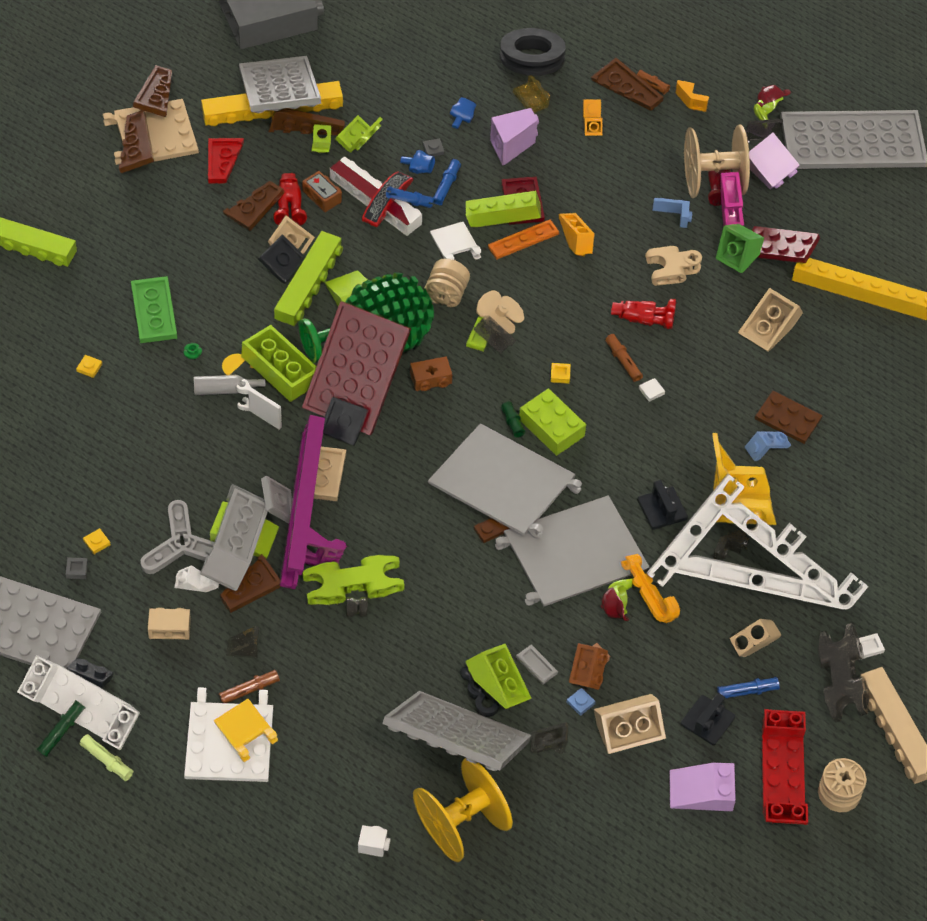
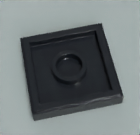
M282 234L258 260L280 282L285 284L297 272L305 256Z
M332 396L324 417L323 434L355 446L368 410Z

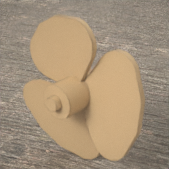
M492 290L485 293L478 301L477 314L480 317H486V325L497 333L503 335L512 334L515 332V325L510 320L516 323H521L524 320L523 310L520 305L509 296L501 298L497 291Z

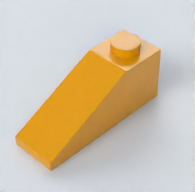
M576 213L559 214V220L569 248L578 256L592 254L594 232Z

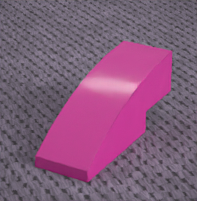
M739 172L721 173L723 226L732 224L744 226Z

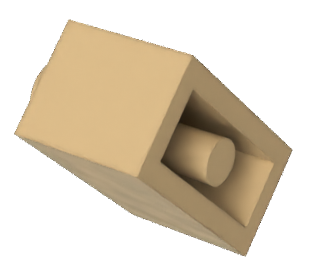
M149 609V639H189L190 609Z

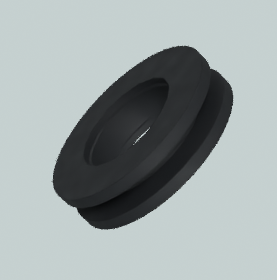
M524 28L506 34L501 40L500 60L506 68L513 72L532 76L546 75L559 70L565 62V42L553 32L537 28ZM524 49H539L546 53L531 55L520 51Z

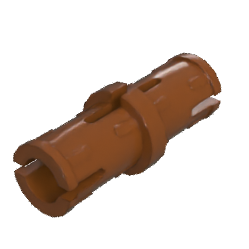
M639 70L637 73L647 84L664 95L669 91L670 85L660 81L657 76H651L643 70Z

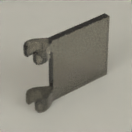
M783 119L748 121L745 129L748 147L750 140H764L772 133L778 137Z

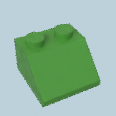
M740 224L724 225L716 259L743 273L760 255L764 237Z

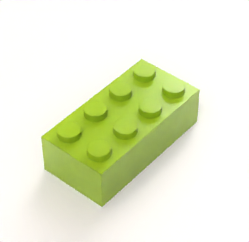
M272 325L242 342L241 357L290 402L308 391L317 366Z

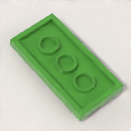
M168 276L131 281L140 343L177 339Z

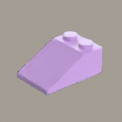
M708 763L670 770V808L733 811L735 804V772L733 763Z

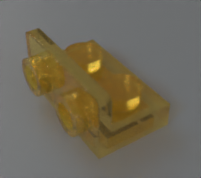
M532 75L528 76V83L513 89V93L526 109L531 108L533 113L548 108L550 96L541 87L540 82Z

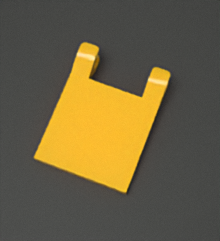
M246 699L214 720V723L236 750L243 762L250 759L249 751L245 745L263 733L271 744L278 741L276 732L269 726L249 699Z

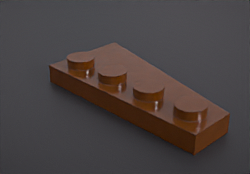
M617 58L613 59L591 77L592 81L650 111L663 102L661 94Z
M155 65L135 98L133 107L166 117L172 70Z
M283 108L279 111H274L269 125V132L283 130V133L300 131L301 134H311L314 130V125L318 124L331 125V135L338 136L343 131L345 121ZM320 129L317 135H327V131Z

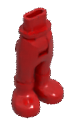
M294 173L282 174L279 187L283 188L285 193L278 200L279 208L273 215L274 222L279 225L285 216L289 217L288 203L290 202L291 220L298 225H303L307 220V213L301 208V190L296 175Z

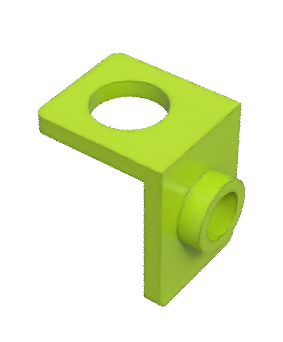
M315 124L312 151L318 153L329 152L331 125ZM318 130H326L327 136L320 138L317 135Z

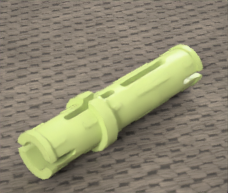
M88 734L80 740V746L105 764L110 772L113 771L124 781L131 778L134 771L126 766L120 757L111 754Z

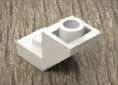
M191 565L178 571L174 588L209 592L218 588L219 583L200 575L201 571Z

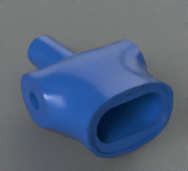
M461 97L453 105L450 115L456 117L452 127L458 129L462 121L471 122L476 108L474 102Z
M418 150L413 158L402 156L401 163L410 164L409 171L412 173H431L434 168L435 157Z

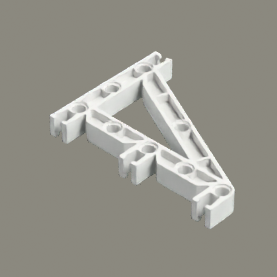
M730 474L724 477L647 572L652 578L655 576L654 572L663 565L668 571L662 580L659 579L657 581L661 586H664L674 573H680L839 609L851 608L868 588L860 580L859 584L861 586L851 594L847 588L853 579L855 581L858 580L853 573H850L838 587L837 580L803 552H794L806 538L802 532H797L799 537L792 544L785 540L791 530L796 531L792 524L789 523L776 538L775 530L741 502L732 503L744 486L737 481L735 484L738 487L728 495L723 489L729 480L732 482L735 480ZM719 494L725 495V503L717 504L715 502L716 496ZM723 514L801 578L698 555L689 556V554ZM749 519L756 520L757 525L754 529L746 527ZM693 525L701 527V532L698 535L690 533V528ZM780 544H786L788 547L784 554L777 552V547ZM670 555L676 558L675 564L671 566L665 563L666 557ZM811 569L818 570V576L814 579L808 577V572ZM754 575L762 576L760 584L752 583ZM848 594L849 600L846 603H840V595Z

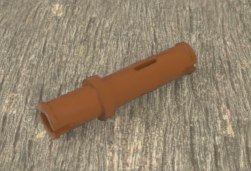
M615 334L608 335L605 341L613 351V356L618 358L633 382L641 380L643 374L626 352L627 348L621 345Z
M274 669L261 676L256 675L253 677L254 679L218 693L223 703H229L254 691L264 690V687L280 681L278 673Z

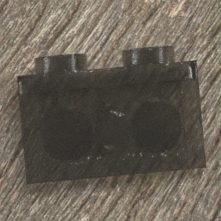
M484 316L474 328V331L499 353H502L508 346H512L517 341L490 316Z

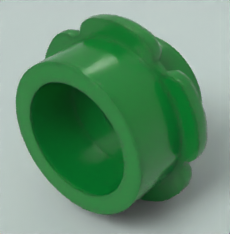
M196 343L187 344L184 347V355L189 359H196L202 353V349Z

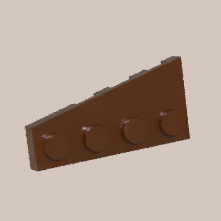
M144 110L127 115L124 130L125 139H123L122 143L124 147L120 156L121 164H119L121 173L154 162Z

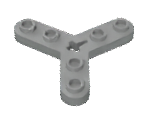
M182 500L172 501L168 506L172 537L141 558V569L147 574L158 572L184 554L205 561L212 550L213 541L191 535L188 507ZM180 536H183L185 545L180 544Z

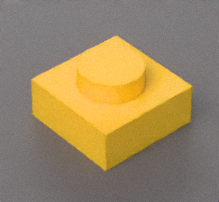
M85 355L76 368L77 372L94 378L102 366V361Z
M552 363L551 382L569 384L570 364Z
M100 528L83 537V541L93 554L111 545Z

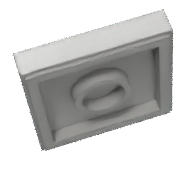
M268 476L261 478L266 511L289 524L292 505L291 490Z

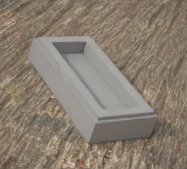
M532 644L516 655V658L542 685L558 674V671Z

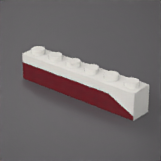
M343 157L330 167V179L366 206L369 205L378 189L382 186L379 180L374 179L367 171L362 170L355 162L350 161L346 157ZM396 199L386 211V217L384 218L406 236L422 225V213L407 202Z

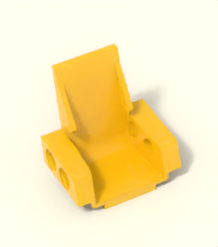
M712 433L717 460L713 491L724 477L730 474L736 479L733 482L729 480L723 490L728 495L738 487L735 484L737 481L744 486L732 503L741 502L768 525H777L765 469L763 467L735 466L719 443L717 433ZM719 494L715 498L717 504H723L726 501V496L723 494ZM723 514L716 521L733 523ZM749 519L746 524H757L755 519Z

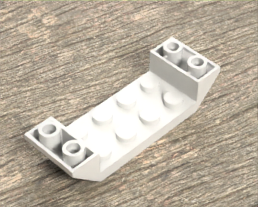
M37 655L17 691L30 700L40 702L61 715L65 714L74 701L77 700L86 709L75 720V723L102 737L103 741L119 750L122 749L140 714L139 711L125 701L66 668Z

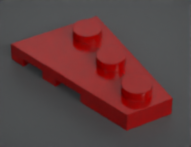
M208 138V183H227L244 144V138Z

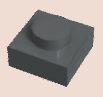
M440 138L423 141V147L427 155L434 157L444 155L445 151Z
M67 558L66 579H86L88 559Z

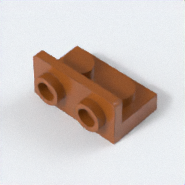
M578 643L569 683L599 690L603 682L604 668L608 661V650Z

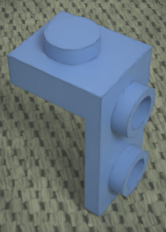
M654 198L652 211L680 213V227L687 228L688 222L692 220V211H689L690 201Z
M756 432L745 445V449L754 461H758L770 448H789L791 444L787 436L782 432Z

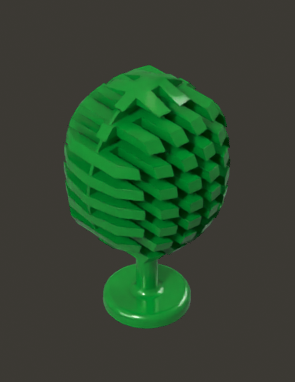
M394 272L393 275L386 274L382 278L376 277L371 281H364L362 285L357 284L353 288L351 296L347 298L346 303L411 328L403 352L411 351L414 347L418 348L424 336L428 334L431 328V323L434 319V308L426 288L423 290L421 286H417V278L411 276L410 280H408L407 277H402V273ZM305 318L299 321L300 339L307 357L312 363H316L322 355L321 343L326 342L330 329L317 332L313 323Z

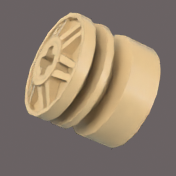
M440 259L434 264L424 288H426L433 303L455 307L462 299L464 290L470 280V273L463 264L455 260Z
M841 758L829 762L824 769L819 784V799L827 808L836 812H848L854 809L860 802L867 781L865 771L858 763L850 759Z

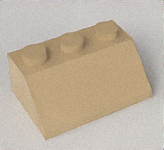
M652 694L594 709L596 724L608 754L666 739L660 703Z

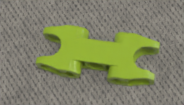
M375 555L362 559L361 566L340 569L337 562H327L304 570L303 581H318L322 584L321 588L307 594L308 604L331 605L343 603L346 600L345 594L359 590V592L367 591L370 599L385 597L403 591L404 580L389 578L384 574L387 570L399 567V557Z

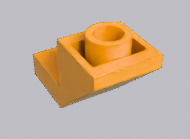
M677 80L675 93L689 109L706 112L709 96L694 94V83Z
M583 99L585 136L602 135L601 99Z

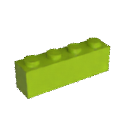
M536 191L466 201V217L470 227L541 218V204Z

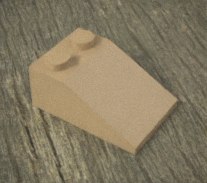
M769 288L738 333L769 352L793 328L803 312L800 306Z

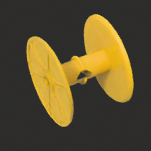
M466 758L462 761L461 771L469 793L462 798L456 797L454 803L444 808L427 790L417 788L413 792L414 804L424 827L444 854L455 862H460L464 857L463 843L456 829V826L465 820L471 821V817L481 811L500 830L508 831L512 828L513 824L509 806L494 779L480 763L469 762Z

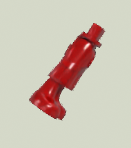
M670 299L665 307H656V303L653 301H625V304L624 301H621V303L613 302L611 315H618L619 318H624L630 322H638L650 326L654 323L666 329H672L676 299Z

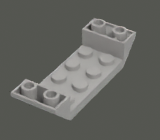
M232 484L226 498L228 504L210 554L205 559L200 575L236 591L251 563L267 511L265 499Z

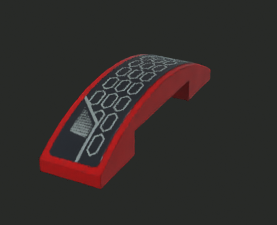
M398 171L392 174L370 201L362 216V221L378 227L386 217V211L395 200L386 197V192H391L387 188L393 187L405 191L412 183L413 178Z

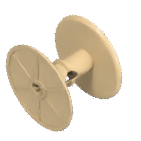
M737 125L734 130L732 152H718L715 150L714 153H700L695 130L693 128L687 129L684 143V166L691 198L697 197L699 193L701 171L714 170L716 173L719 170L733 169V172H739L742 195L746 194L749 185L750 159L747 136L742 125Z

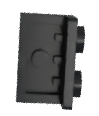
M76 658L66 668L101 689L113 677V672L80 658Z

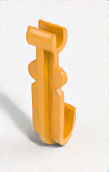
M639 554L626 556V560L621 561V565L624 570L631 571L634 576L632 580L633 585L640 588L639 592L656 620L670 623L678 618L680 615L678 602L674 596L663 600L656 586L651 584L653 578L642 570L641 556Z

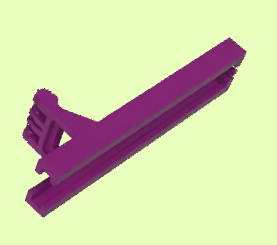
M314 415L309 416L301 437L280 580L281 587L296 589L298 575H302L304 563L314 566L327 562H337L339 564L347 547L346 542L339 539L328 541L310 528L325 418ZM307 545L318 547L316 554L310 551Z

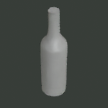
M240 375L194 377L195 395L237 394L236 386L244 387L241 384L244 378ZM245 379L250 387H265V379Z

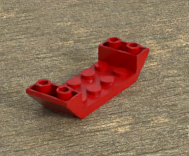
M764 709L762 727V789L765 822L808 825V804H805L803 737L806 731L805 712Z

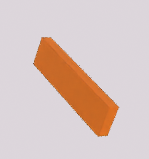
M550 219L490 243L488 248L497 260L559 235V230Z

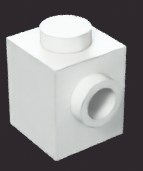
M362 825L358 842V853L383 857L384 850L388 851L390 846L387 830L380 826L369 827Z

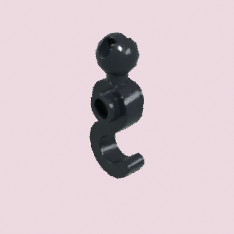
M467 665L463 666L460 670V675L464 680L469 681L467 692L471 698L476 699V711L479 715L485 717L494 716L499 710V703L495 700L490 708H485L482 705L487 692L473 679Z

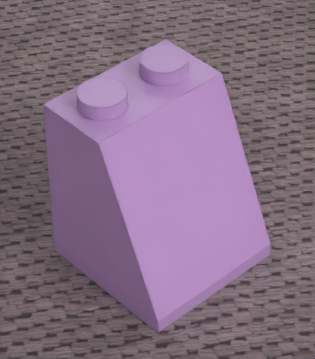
M531 108L491 118L490 141L502 165L507 164L535 143L536 136H538L537 125L539 124V119Z
M774 133L749 151L750 170L770 190L773 187L775 189L779 188L784 183L783 179L787 176L791 178L798 172L796 169L800 165Z

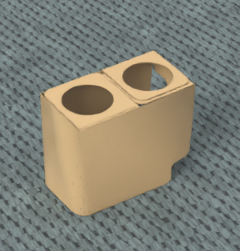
M759 619L729 639L738 655L746 657L780 638L781 633L772 620ZM762 626L764 636L761 639L753 638L751 631ZM745 636L748 640V646L743 650H740L737 646L739 645L737 638Z

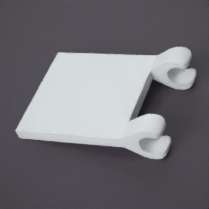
M464 222L430 231L444 259L454 260V254L471 250L475 260L481 258V249L476 245Z
M243 379L241 384L244 387L237 385L236 389L238 393L249 394V399L243 397L242 401L246 404L241 405L238 403V408L254 413L280 430L282 427L281 406L252 389L248 381Z

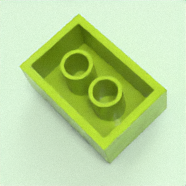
M549 388L520 407V421L556 456L585 437L586 424Z

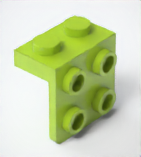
M357 115L335 139L350 153L354 149L358 151L381 127L379 123L383 119L379 117L370 127Z

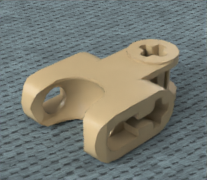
M667 246L649 249L645 255L648 264L656 263L664 267L655 270L652 274L651 279L655 286L683 283L686 280V275L696 274L701 269L702 255L696 250L679 252L678 247Z

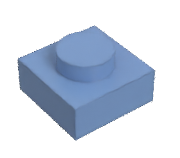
M582 688L566 701L580 716L595 705V700Z

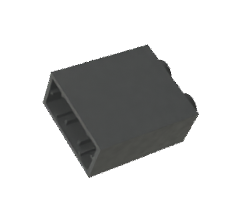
M219 0V5L240 50L318 30V16L324 15L322 0Z

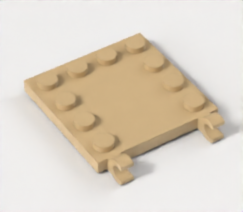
M183 99L168 101L166 117L144 111L154 162L199 153ZM133 107L116 110L114 115L112 113H104V125L117 124L123 143L127 115L141 110ZM122 151L114 152L116 165L121 164L120 156Z

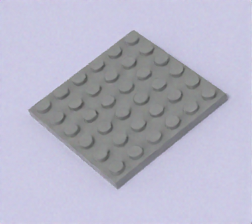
M418 691L388 713L382 723L394 732L402 731L407 733V736L411 739H422L427 741L429 746L442 747L449 754L462 755L466 757L467 761L482 763L487 769L492 771H500L529 743L532 736L421 691Z

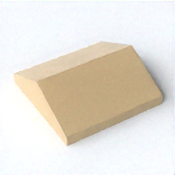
M285 216L268 240V243L271 246L283 234L299 249L305 238H308L309 240L301 250V253L304 254L315 237L288 216Z

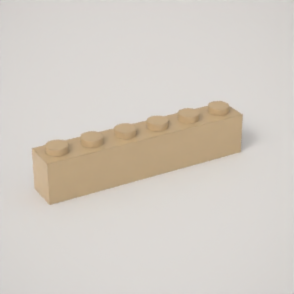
M883 667L861 674L857 684L860 694L865 695L869 710L874 711L878 726L880 728L883 727L886 732V740L889 745H893L897 760L899 762L902 761L905 766L904 771L907 778L912 779L914 784L927 780V744Z

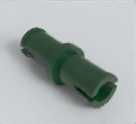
M512 402L503 403L501 409L505 414L507 425H510L513 431V435L516 438L523 436L525 429L520 422L521 417L516 413Z

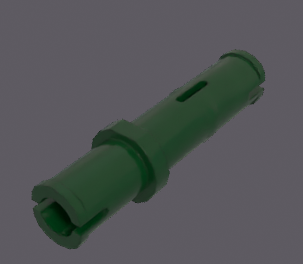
M75 700L68 711L60 716V721L37 750L48 757L67 730L75 725V720L86 707Z

